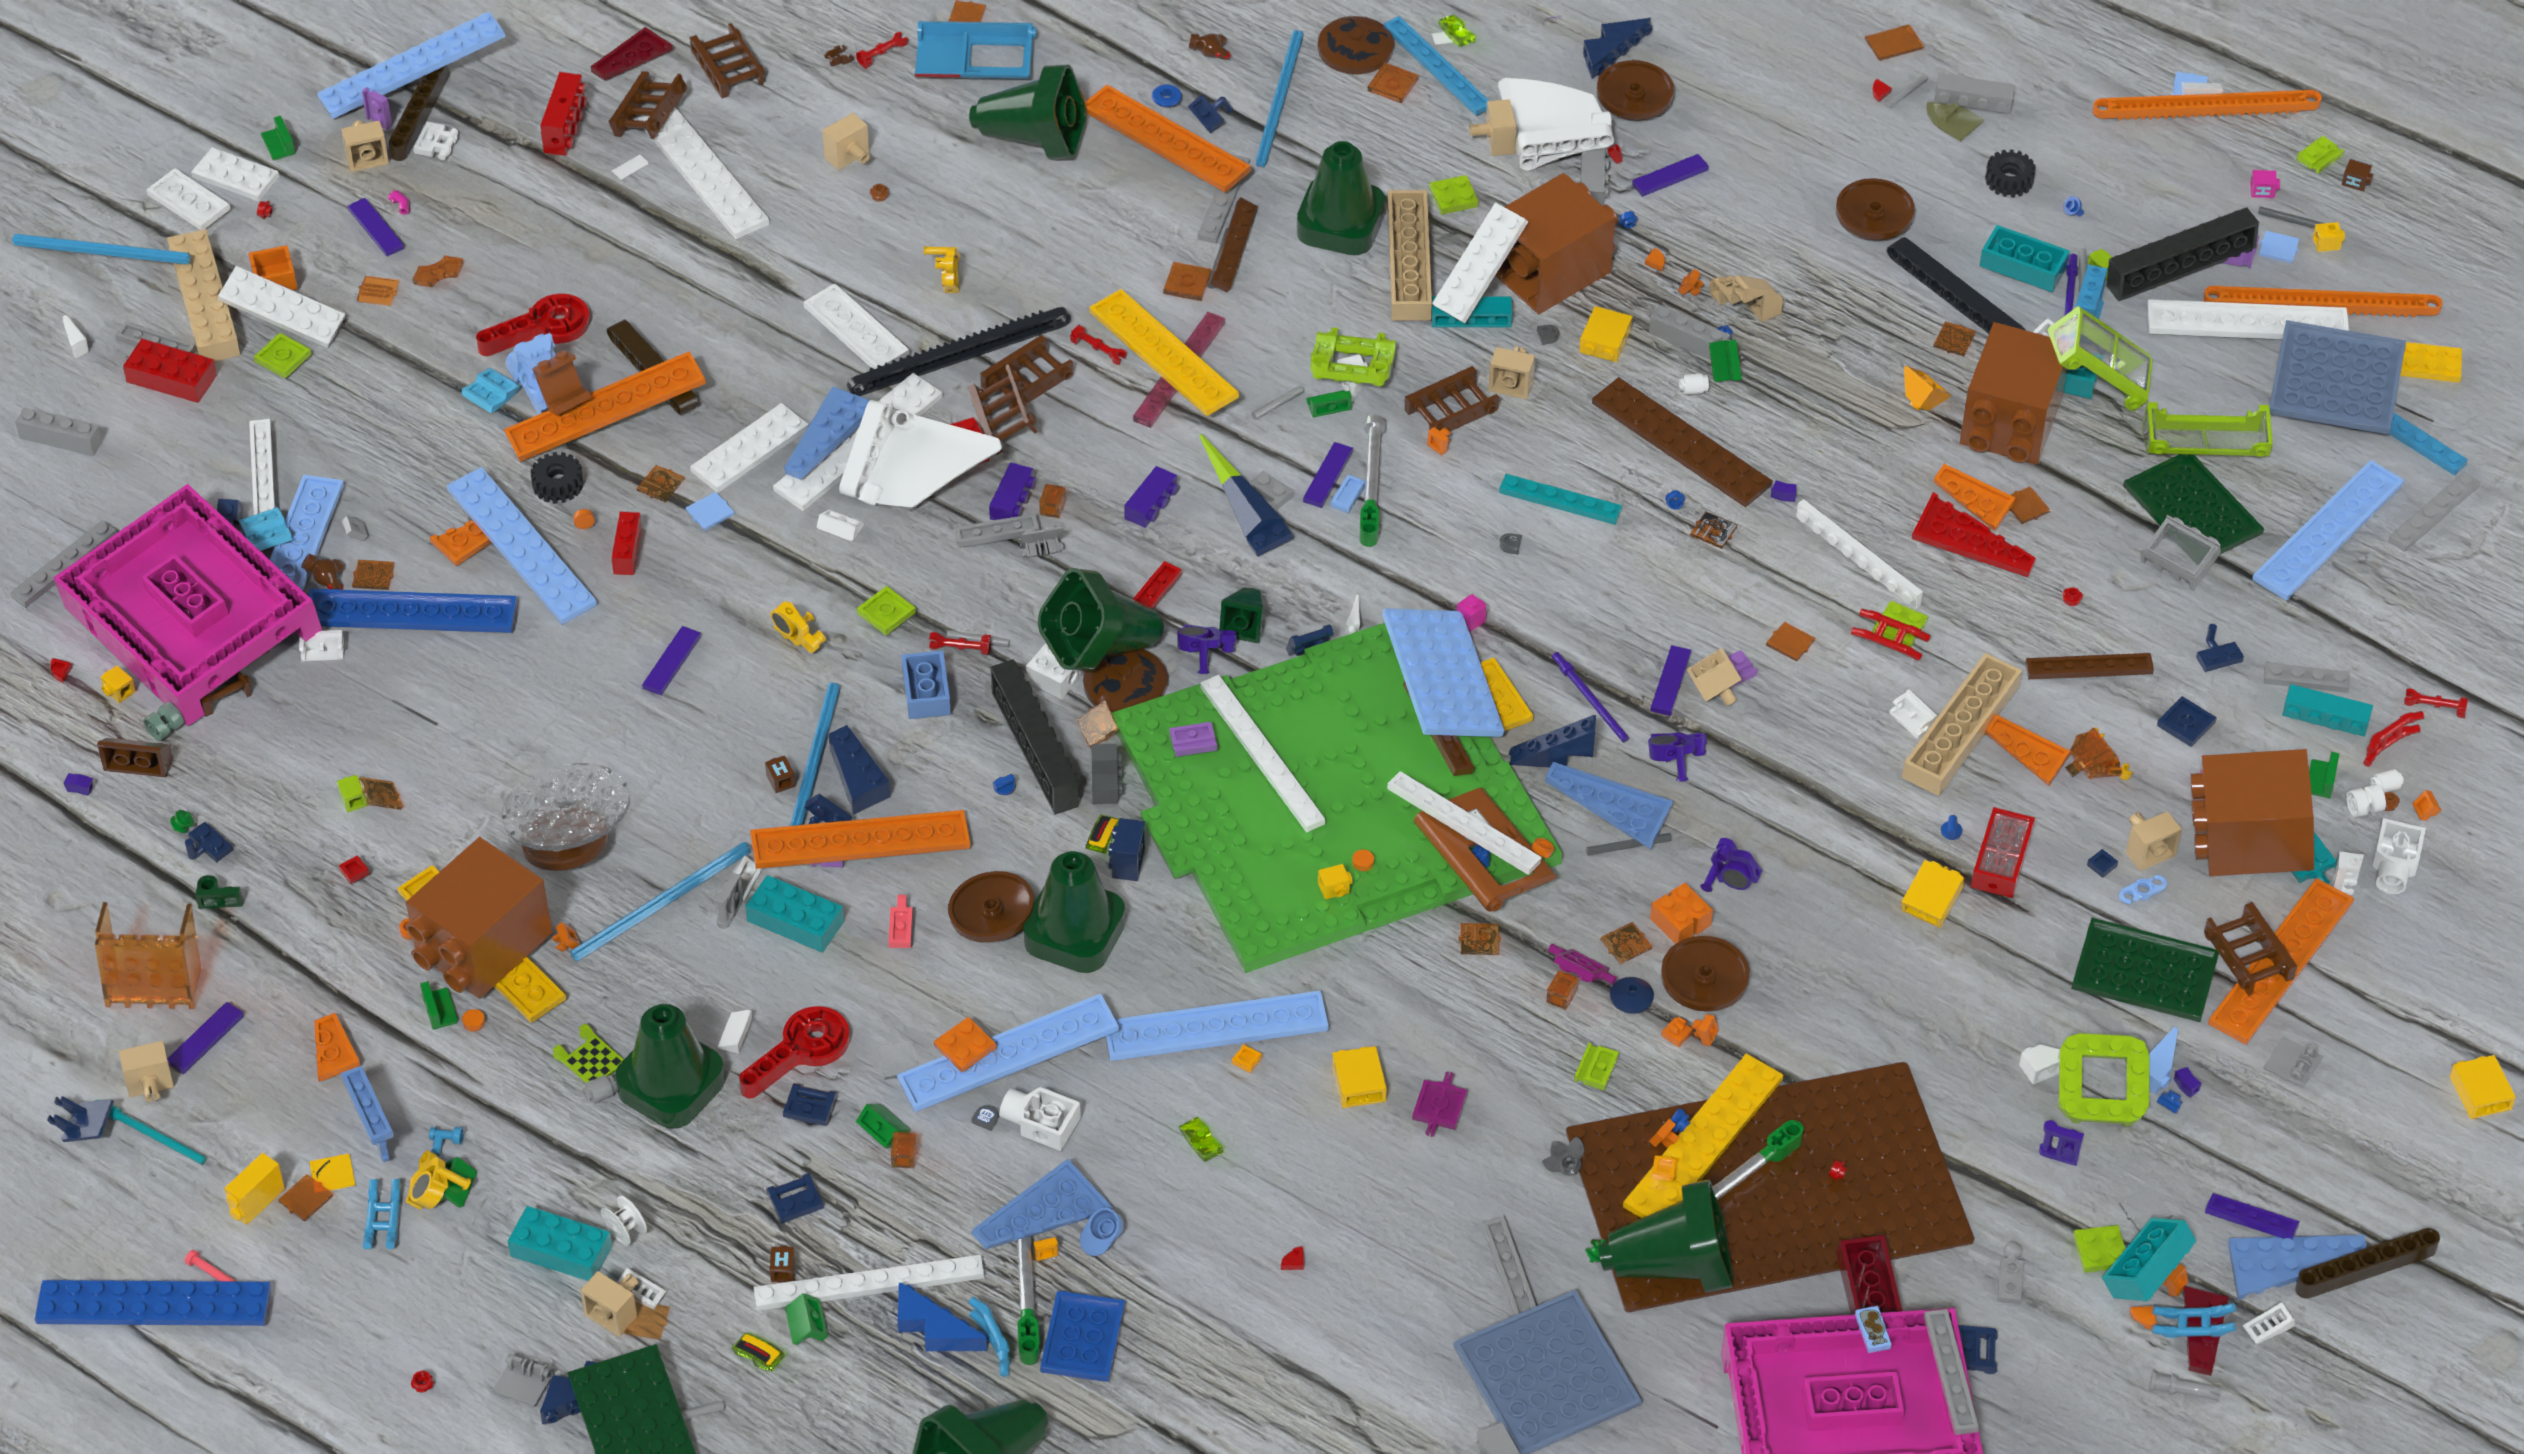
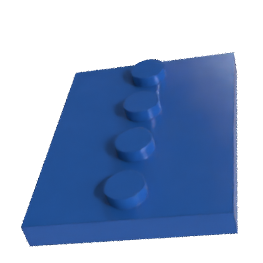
M1057 1291L1040 1372L1109 1382L1125 1300Z

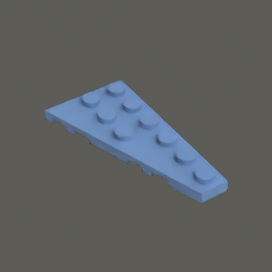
M832 386L784 467L785 473L800 480L860 427L866 406L870 400Z
M1555 762L1552 763L1545 777L1546 783L1650 850L1673 805L1672 800Z
M1067 1159L976 1226L971 1234L985 1249H990L1089 1219L1095 1211L1101 1208L1112 1210L1113 1207Z
M2365 1235L2294 1237L2293 1240L2279 1237L2229 1238L2228 1248L2237 1300L2244 1299L2246 1295L2252 1293H2263L2265 1289L2274 1286L2278 1288L2297 1282L2299 1273L2304 1269L2366 1249Z

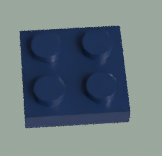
M2181 696L2158 720L2157 726L2192 747L2216 723L2217 717Z

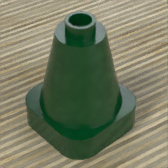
M1069 64L1048 65L1043 67L1039 80L981 97L977 105L971 106L969 119L972 128H979L983 136L1043 146L1045 154L1050 160L1072 159L1077 154L1085 129L1087 110L1072 67Z
M1337 141L1323 152L1315 178L1310 183L1297 213V237L1302 243L1311 247L1347 255H1361L1372 248L1384 219L1385 195L1381 189L1370 185L1362 154L1350 142Z
M1079 568L1067 570L1042 605L1038 615V628L1041 636L1059 665L1066 670L1090 672L1097 667L1104 656L1152 647L1162 637L1164 632L1163 621L1154 608L1111 590L1102 575L1095 570Z
M1068 851L1060 854L1053 860L1045 885L1034 903L1030 917L1023 925L1024 946L1029 954L1080 973L1095 972L1103 967L1125 927L1124 902L1119 895L1104 889L1090 857L1081 852Z
M670 1004L655 1005L643 1014L634 1050L619 1064L615 1072L617 1092L620 1100L662 1127L669 1129L682 1128L691 1123L721 1091L725 1083L721 1056L715 1050L698 1041L683 1012L678 1007Z
M1705 1180L1682 1185L1683 1200L1608 1234L1609 1242L1598 1244L1603 1271L1614 1269L1618 1278L1701 1280L1705 1293L1733 1288V1275L1726 1228L1711 1181Z
M1017 1400L965 1415L958 1408L952 1405H945L920 1421L912 1454H1029L1044 1439L1048 1417L1045 1410L1039 1404L1030 1403L1026 1400Z

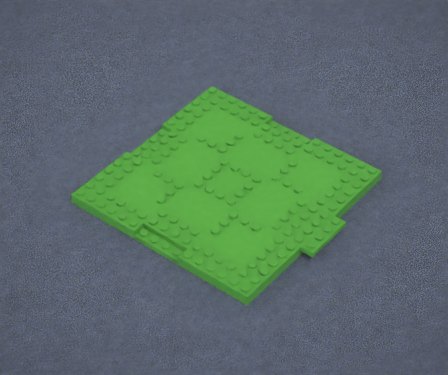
M1385 623L1304 649V655L1232 679L1228 675L1221 676L1227 687L1325 818L1324 825L1307 833L1201 690L1200 684L1111 713V719L1118 728L1115 732L1155 807L1140 811L1141 819L1145 821V826L1173 878L1176 879L1192 873L1245 973L1473 895L1415 825L1414 818L1422 810L1387 789L1388 783L1400 771L1447 800L1476 788H1483L1531 846L1536 838H1544L1552 843L1554 846L1552 855L1549 858L1542 857L1550 868L1562 863L1561 850L1508 761L1504 762L1489 736H1457L1474 766L1472 774L1452 775L1431 735H1423L1413 703L1403 686L1404 677ZM1206 722L1212 723L1217 751L1175 757L1169 728ZM1475 846L1470 847L1469 850L1472 852ZM1368 850L1373 854L1374 865L1370 870L1359 871L1353 867L1352 857L1356 851ZM1490 852V865L1485 869L1499 885L1528 876ZM1343 864L1346 872L1349 871L1352 877L1350 893L1325 900L1318 885V870Z

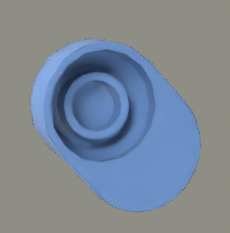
M1101 1208L1095 1211L1080 1235V1245L1083 1251L1091 1256L1104 1254L1112 1242L1119 1238L1123 1232L1124 1223L1122 1217L1116 1211L1109 1208Z

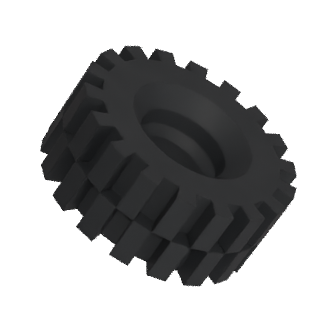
M2012 149L2009 152L2002 150L2001 154L1996 152L1994 156L1991 155L1987 162L1986 185H1990L1989 189L1991 191L1995 189V194L1999 195L2002 193L2003 197L2011 195V198H2015L2016 194L2019 197L2023 196V192L2027 194L2029 189H2032L2036 166L2033 164V159H2029L2027 154L2023 156L2021 151L2014 153ZM2010 173L2016 176H2007L2005 174Z
M553 452L552 456L545 454L544 459L539 457L537 459L538 463H533V469L531 468L532 488L539 499L544 497V502L549 503L552 500L553 504H557L558 500H561V503H565L567 498L572 500L574 499L573 495L578 496L580 494L579 490H582L584 483L582 467L577 458L574 459L570 454L567 457L564 452H561V455ZM556 474L564 475L563 477L557 479L550 478L551 476Z

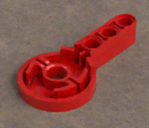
M560 293L546 296L537 301L532 308H529L528 313L479 331L476 334L478 352L482 356H491L515 347L520 342L533 340L537 335H546L548 333H551L554 344L574 341L581 337L589 327V309L583 300L574 295ZM560 315L565 316L564 318H561V319H556V318H554V317L560 316Z
M823 1006L807 1007L794 1013L785 1023L782 1032L783 1041L740 1073L739 1083L742 1096L749 1099L757 1097L798 1065L824 1066L838 1060L846 1052L850 1041L849 1026L845 1018L837 1011ZM815 1031L824 1033L819 1038L809 1036L810 1033Z

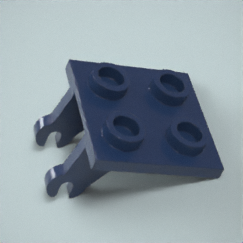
M61 1096V1099L56 1097L54 1103L68 1111L72 1115L69 1122L55 1114L54 1117L49 1115L47 1121L64 1132L63 1142L98 1139L102 1136L114 1101L107 1099L75 1103L64 1096Z

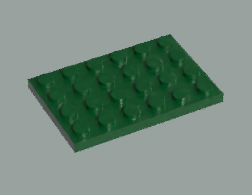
M2179 454L2124 480L2123 487L2160 526L2165 521L2167 515L2172 518H2179L2188 527H2195L2206 537L2215 538L2220 544V554L2263 534L2264 528L2194 454ZM2172 529L2168 530L2167 534L2196 565H2199L2209 550Z
M2091 917L2071 989L2201 1023L2219 953L2213 948Z
M657 1344L567 1372L595 1454H696Z

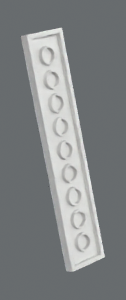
M674 108L656 137L652 139L735 240L769 225V218L680 112ZM643 115L638 120L647 121L649 116Z
M2152 299L2147 301L2149 334L2283 339L2286 320L2349 331L2347 308Z
M912 373L881 398L879 402L892 405L898 410H905L910 414L921 416L943 398V392ZM907 417L903 420L902 424L907 421ZM859 428L801 480L786 475L773 485L774 492L800 510L804 511L842 480Z

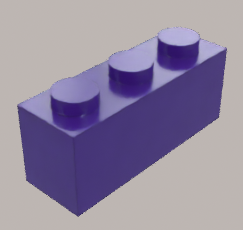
M1009 463L989 505L990 520H1000L1021 515L1022 505L1028 501L1029 490L1035 486L1036 477H1033V468Z
M1155 466L1124 505V518L1146 528L1150 522L1156 519L1160 509L1165 508L1168 499L1176 494L1178 490L1177 475Z

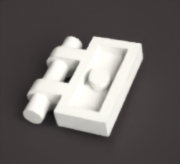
M426 122L413 148L414 154L433 157L435 152H439L438 158L445 160L446 156H449L451 153V146L457 141L458 130L452 128L448 132L445 125Z

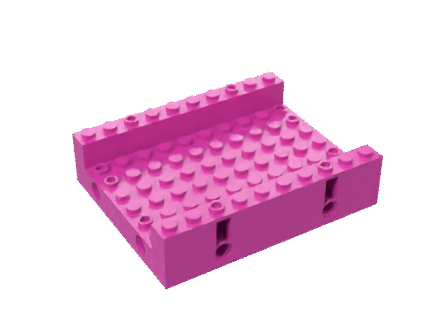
M186 484L53 577L64 607L164 704L166 702L172 703L182 714L184 724L187 727L205 715L200 703L201 698L290 634L295 632L306 642L315 636L316 633L322 631L312 599L189 484Z
M1947 1308L1973 1403L1955 1308ZM1943 1309L1880 1313L1891 1342V1349L1871 1353L1867 1351L1855 1315L1725 1323L1721 1358L1724 1373H1729L1741 1454H1983L1979 1430L1976 1433L1954 1434L1924 1320V1312Z

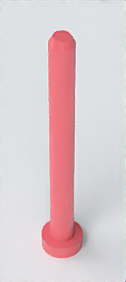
M191 1250L185 1258L187 1265L192 1266L194 1264L218 1281L237 1282L200 1258V1253L196 1250Z

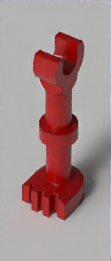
M896 32L891 40L883 44L879 43L875 48L867 52L865 50L858 51L856 59L863 68L867 69L872 64V57L878 54L883 55L886 53V50L893 47L906 46L908 44V37L902 38V32Z
M1080 324L1071 331L1070 340L1075 345L1082 339L1092 345L1093 349L1101 350L1109 355L1112 362L1116 365H1120L1121 359L1119 357L1126 358L1127 352L1125 350L1109 347L1100 338L1096 339L1085 333L1086 328Z
M931 632L929 640H935L930 641V649L948 646L957 647L958 650H964V648L980 650L982 655L990 654L991 635L984 634L981 642L969 641L961 637L959 639L945 638L937 632Z
M2406 689V696L2408 697H2405L2404 704L2407 706L2423 703L2435 705V708H2440V706L2457 709V717L2465 718L2468 698L2461 697L2457 701L2445 699L2439 695H2436V697L2421 695L2414 689Z

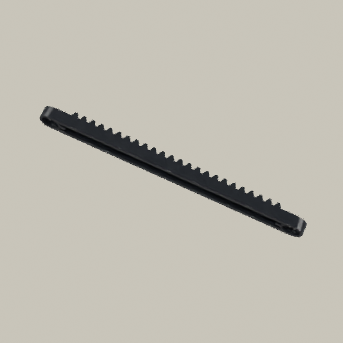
M1057 307L1046 312L1039 310V314L1032 313L1031 317L1024 315V319L1018 317L1016 322L1010 320L1009 324L1002 323L1001 327L995 325V329L989 327L986 332L980 330V334L974 332L972 337L966 335L965 339L959 337L957 342L951 340V344L945 342L942 347L936 345V349L930 347L927 352L925 350H922L921 354L915 352L913 357L907 355V359L900 357L898 362L892 360V364L885 362L883 367L877 365V369L871 367L870 371L852 377L847 383V388L850 393L862 396L901 383L912 373L921 376L1063 328L1069 324L1071 316L1065 307ZM1064 315L1061 319L1056 320L1059 316ZM862 384L860 387L854 388L856 385Z

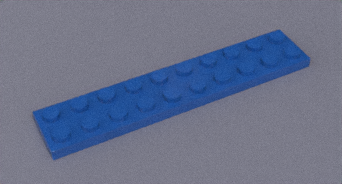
M309 589L308 596L313 601L320 625L327 627L512 633L517 604L516 596L335 589Z
M42 1280L35 1322L36 1324L265 1326L271 1285L270 1282Z

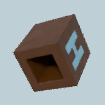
M2350 159L2344 172L2342 185L2364 192L2367 184L2371 185L2374 174L2371 173L2372 165Z
M785 755L765 762L766 776L775 793L796 787L794 772Z
M784 1245L771 1247L769 1269L771 1282L794 1281V1247Z

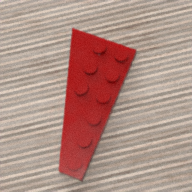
M1935 492L1932 493L1912 533L1913 540L2029 577L2036 561L2034 556L2017 545L2012 546L2000 534L1995 535L1990 532L1989 527L1966 512L1956 510L1949 501H1942Z

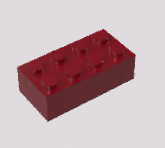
M1885 1236L1840 1240L1836 1254L1850 1314L1855 1315V1310L1878 1306L1880 1313L1902 1312Z

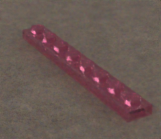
M1207 311L1185 342V345L1201 358L1224 326L1225 318ZM1160 377L1133 415V421L1151 428L1177 390L1163 377Z

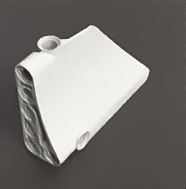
M1503 78L1499 81L1498 87L1501 99H1510L1516 123L1515 153L1518 155L1522 170L1529 171L1568 155L1606 148L1614 143L1610 112H1602L1594 95L1543 81Z
M870 400L857 432L839 491L842 495L856 498L861 502L874 506L878 504L914 508L962 473L998 453L1002 449V445L998 438L913 415L905 410H898L892 405ZM907 417V421L902 424L903 420Z

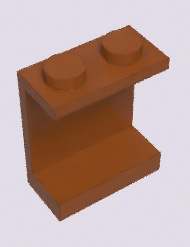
M568 351L558 352L555 357L543 360L537 364L538 366L532 368L548 411L556 416L591 398L589 391L582 387L572 362L576 357Z

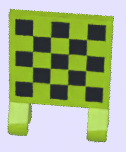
M587 1024L579 1027V1036L586 1040V1042L570 1055L559 1044L553 1048V1057L566 1065L585 1083L603 1075L606 1077L612 1075L624 1060L595 1035Z

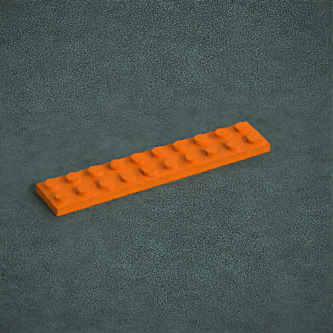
M1108 84L1085 102L1088 115L1225 193L1251 172L1249 164Z
M688 351L590 393V399L557 416L550 411H546L505 428L504 432L519 462H522L704 385L706 381L691 352Z
M964 810L750 830L756 869L970 849V839Z
M2316 878L2275 932V935L2297 965L2295 978L2286 982L2282 975L2276 974L2255 982L2253 994L2250 996L2247 995L2244 989L2240 988L2237 982L2210 1017L2208 1025L2247 1045L2352 906L2354 898ZM2264 958L2251 963L2247 970L2250 974L2275 965L2271 959Z

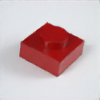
M358 855L339 865L340 872L350 884L369 875V869Z

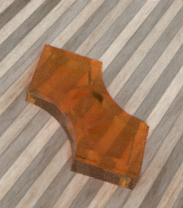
M444 255L435 264L428 266L419 265L413 277V284L433 288L442 279L457 278L464 261L462 258Z

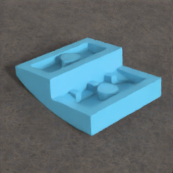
M489 368L477 374L476 382L462 388L461 395L489 413H493L518 392L520 385L494 369Z
M278 507L238 520L245 538L259 551L292 540L291 533Z

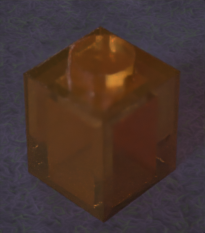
M1045 484L1039 501L1040 515L1060 519L1066 502L1065 487Z
M1558 970L1547 989L1546 1002L1567 1010L1577 993L1578 978Z
M909 1132L893 1133L891 1148L892 1167L914 1169L917 1150L916 1134Z

